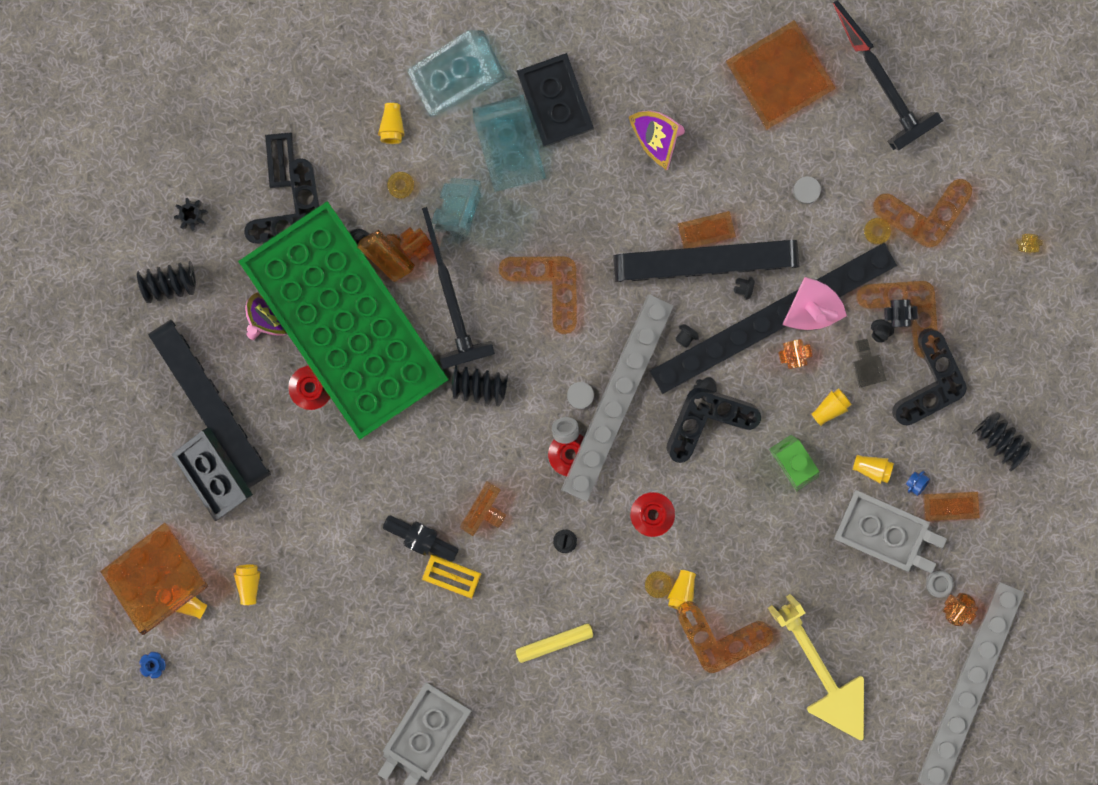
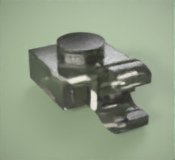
M868 340L854 341L860 360L853 361L852 363L859 388L887 381L880 355H871Z

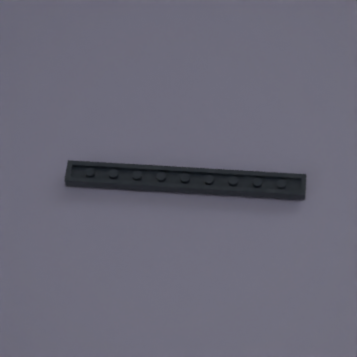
M884 242L816 280L829 286L838 297H841L893 269L897 264ZM798 290L650 370L649 372L662 394L668 392L785 328L786 326L783 325V322Z

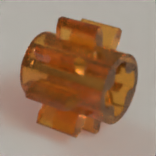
M409 227L400 234L403 241L399 243V246L410 260L415 256L421 260L430 253L427 247L432 243L421 228L413 231Z
M802 339L782 343L784 350L778 352L780 363H787L789 370L807 366V358L813 357L810 344L803 345Z
M958 593L956 597L950 594L944 603L946 606L943 612L946 613V619L955 626H963L965 622L971 625L977 616L975 613L978 607L975 606V600L966 593Z

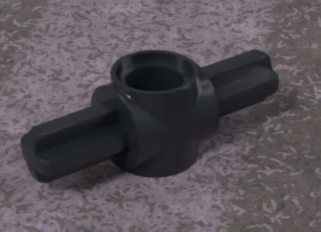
M388 515L383 524L384 530L404 539V546L419 554L426 556L431 552L450 562H453L458 554V547L437 538V531L422 525V523L415 521L410 525L392 515Z

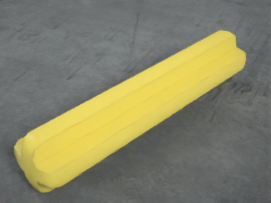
M585 624L523 646L516 650L518 661L523 663L593 637V631L589 624Z

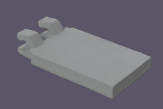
M855 490L834 540L907 572L909 570L913 571L917 567L932 573L936 563L921 557L922 549L925 542L943 549L947 538L931 532L932 526H929L930 522Z
M426 682L383 749V757L387 760L378 775L387 780L397 765L410 773L403 785H416L419 779L423 782L425 779L429 780L471 710Z

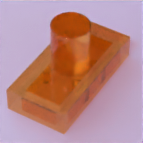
M730 211L677 224L683 249L736 238Z
M378 229L361 239L357 246L393 282L411 273L415 267V264L398 249L401 239L396 234L391 233L385 236Z
M486 481L461 523L460 528L472 536L475 535L483 520L499 528L505 520L506 514L494 508L492 504L501 489Z
M978 492L923 494L924 518L926 521L980 518Z

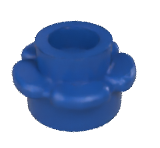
M925 471L920 472V474L914 472L906 483L909 486L908 493L912 492L919 496L926 488L930 478L924 475Z
M157 652L145 654L139 661L141 674L145 677L150 676L152 679L160 677L162 671L166 668L165 660ZM150 663L155 664L154 668L150 667Z

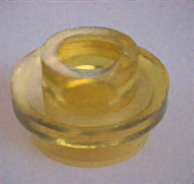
M396 172L388 179L387 188L393 197L403 199L410 196L413 192L414 181L409 174ZM399 180H403L406 183L405 188L402 190L397 189L395 186Z
M873 218L864 227L865 238L875 245L886 242L891 235L889 223L882 218ZM875 226L882 229L881 236L873 234L872 230Z
M1022 234V238L1016 239L1018 251L1040 252L1043 240L1038 239L1036 234Z
M662 571L650 573L645 580V589L654 598L665 597L672 587L670 577ZM657 579L663 581V587L659 590L653 587V582Z

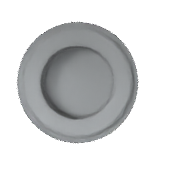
M808 176L800 178L793 188L794 197L803 204L813 203L821 192L819 182Z
M584 382L574 383L567 392L568 402L577 409L587 408L594 398L593 389Z
M570 417L556 420L552 425L553 438L557 442L564 444L575 441L579 436L577 421Z
M934 571L926 579V589L934 597H946L953 590V579L947 572Z

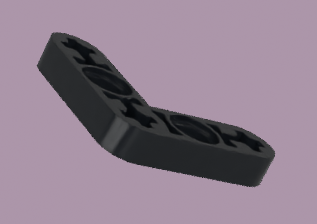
M303 158L296 159L289 167L295 214L255 219L248 222L244 228V234L249 242L259 244L272 239L268 238L269 233L260 234V239H255L254 235L249 234V230L253 229V224H258L259 228L268 227L266 222L271 221V231L275 237L278 235L275 229L278 221L286 220L292 225L306 216V213L300 215V208L319 207L314 169L308 160ZM298 163H303L304 167L309 168V172L305 173V181L311 180L312 186L302 185L297 188L295 187V182H301L299 174H294V169L298 168ZM303 189H308L313 194V200L308 205H303L298 200V194Z
M934 328L924 329L919 334L918 345L935 382L895 403L892 414L895 420L902 425H912L964 397L967 390L966 383L944 336ZM931 335L937 338L934 340V344L939 352L935 353L930 345L925 344L929 341L928 336ZM942 357L947 358L949 361L947 369L937 371V360ZM950 376L952 382L959 384L956 387L957 392L955 394L947 391L951 386L945 377ZM934 393L936 402L930 407H925L923 405L924 396ZM915 400L919 408L922 409V412L920 413L916 408H914L916 407V405L913 403ZM903 407L912 409L908 412L910 417L907 419L904 416H900L903 413Z
M694 388L688 393L666 447L667 453L677 463L689 460L707 418L745 430H751L760 424L761 413L755 405L705 388ZM703 397L707 403H711V409L708 404L699 403L697 406L694 400ZM729 403L731 408L727 414L720 415L717 413L720 404ZM737 409L745 415H748L751 411L754 417L752 419L748 418L745 422V419L737 414ZM689 419L696 420V427L692 431L683 430L685 421ZM682 444L685 451H679L677 455L674 448H680Z

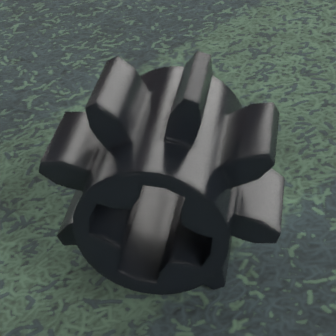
M186 198V204L183 206L176 204L177 209H179V215H175L174 219L183 221L180 226L181 229L184 230L189 225L192 231L196 232V225L199 223L206 225L202 217L208 214V211L199 209L202 203L200 200H197L195 204H191L190 199ZM187 210H194V214L197 215L194 220L192 218L188 219V216L185 215Z
M910 299L890 300L891 307L884 308L885 320L891 321V328L912 327V320L918 319V306H911Z

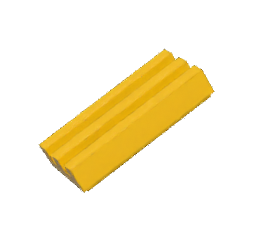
M431 554L422 580L472 599L482 573ZM434 562L471 575L474 579L473 581L436 568L433 564ZM430 571L468 585L470 590L466 591L429 576Z

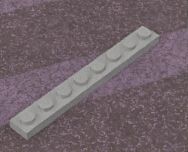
M647 295L561 491L587 502L673 305L652 295Z
M1001 582L997 583L917 781L924 785L947 784L1024 592Z

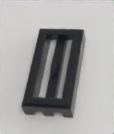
M292 132L265 135L270 189L291 186V182L285 179L282 139H287L290 167L291 163L295 160ZM271 140H277L279 182H275Z

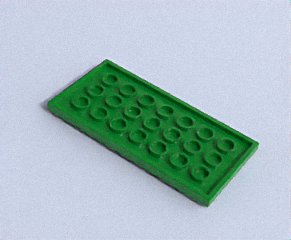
M328 201L238 261L359 440L449 380Z

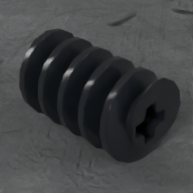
M191 261L188 263V269H185L182 263H178L177 271H174L172 266L168 265L167 273H163L162 269L157 267V272L154 276L150 269H146V277L144 278L137 271L139 290L146 303L152 302L153 295L157 301H162L164 294L168 299H173L174 291L178 297L184 296L185 289L189 295H194L196 278Z
M456 365L451 386L453 398L458 399L459 395L463 393L464 401H468L473 394L475 403H479L482 396H484L486 405H489L491 400L495 398V404L499 407L505 398L509 374L502 381L499 372H496L493 379H491L489 370H486L483 376L480 377L479 369L475 368L472 375H469L468 367L465 366L463 371L459 373Z
M995 412L987 416L973 430L972 434L980 431L979 441L988 438L989 441L986 448L989 449L996 446L997 448L993 455L996 457L1003 453L1004 457L1001 463L1005 464L1011 461L1012 464L1009 471H1013L1029 455L1031 443L1026 442L1021 445L1024 436L1020 434L1013 437L1016 429L1014 427L1006 429L1008 421L1004 419L998 422L1001 414Z

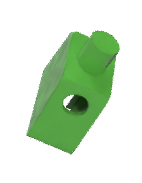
M793 435L788 436L769 449L796 492L819 478L820 472L799 439Z

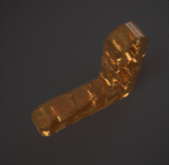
M957 179L951 182L927 218L891 194L879 195L873 202V211L879 218L921 246L932 248L942 241L970 199L972 187L964 179ZM963 185L965 187L963 192L966 196L961 195L957 198L955 203L960 205L957 209L953 203L944 199L947 196L951 200L956 192L953 187ZM888 199L891 201L889 206L896 211L898 206H900L903 210L896 215L895 221L890 218L894 215L889 210H886L884 213L880 211L881 205L879 201L884 202ZM942 206L948 207L952 212V216L948 221H942L937 216V211ZM903 214H911L914 217L915 223L912 228H904L901 225L900 218ZM931 219L938 225L945 227L943 231L940 227L935 231L936 241H925L926 235L923 234L924 230L930 231L935 225L930 223Z
M565 256L507 257L499 264V274L506 281H552L553 327L556 332L563 335L574 331L577 323L576 264L571 258ZM521 261H527L525 268L527 277H521L522 271L514 272L512 277H509L507 272H503V267H507L508 262H513L515 267H522ZM564 261L567 262V266L572 267V271L567 272V281L572 279L573 285L566 283L556 285V280L562 281V274L556 268L560 267ZM541 262L544 264L545 272L542 276L536 277L530 273L532 263ZM562 288H567L572 293V299L568 303H561L557 299V292ZM556 306L562 308L573 306V312L567 311L568 320L573 322L572 325H568L567 330H562V326L557 325V320L562 318V311L556 312Z
M927 281L881 283L862 286L856 293V300L864 309L891 307L888 291L894 287L902 291L901 300L908 299L906 286H911L910 292L918 291L920 286H923L926 291L929 290V295L925 296L924 301H921L920 296L910 297L912 301L911 306H918V314L924 312L931 317V323L926 328L920 327L916 320H912L914 353L918 357L925 359L921 349H919L917 331L922 332L927 328H934L938 331L934 287ZM879 288H884L883 299L885 304H880L881 298L871 300V304H867V301L861 298V295L866 293V289H870L871 294H880ZM930 335L928 336V343L933 344V349L936 353L938 349L935 347L934 340L937 338Z
M691 601L683 602L677 609V618L701 666L709 673L719 672L770 645L773 640V633L769 626L763 621H756L716 641L701 609L696 603ZM688 610H691L697 623L693 626L686 617ZM758 630L763 632L764 638L761 640L756 637ZM700 631L708 633V637L703 643L694 642L696 633ZM745 636H748L752 644L751 646L748 645L744 638ZM734 641L743 643L742 649L737 653L729 651V646ZM710 649L715 657V664L711 665L704 650Z

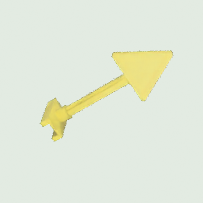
M789 594L786 596L790 603L789 605L782 606V609L779 611L771 605L768 607V610L781 627L786 625L789 631L792 630L828 692L827 696L808 706L807 711L858 740H863L864 678L858 676L842 687H837L801 626L803 622L800 616L805 614V611L800 603Z

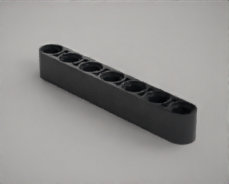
M797 240L613 255L615 282L800 267Z
M170 319L148 335L207 428L210 427L248 488H251L270 476L271 472L261 462L263 461L261 456L247 440L248 436L240 424L236 423L233 418L234 414L226 402L222 401L216 386L211 379H208L197 357L193 356L189 350L191 347L183 335H180L175 328L176 324Z

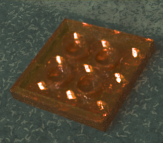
M795 20L725 61L766 130L836 89Z
M163 523L100 571L131 621L142 635L148 633L208 587V584L166 523Z

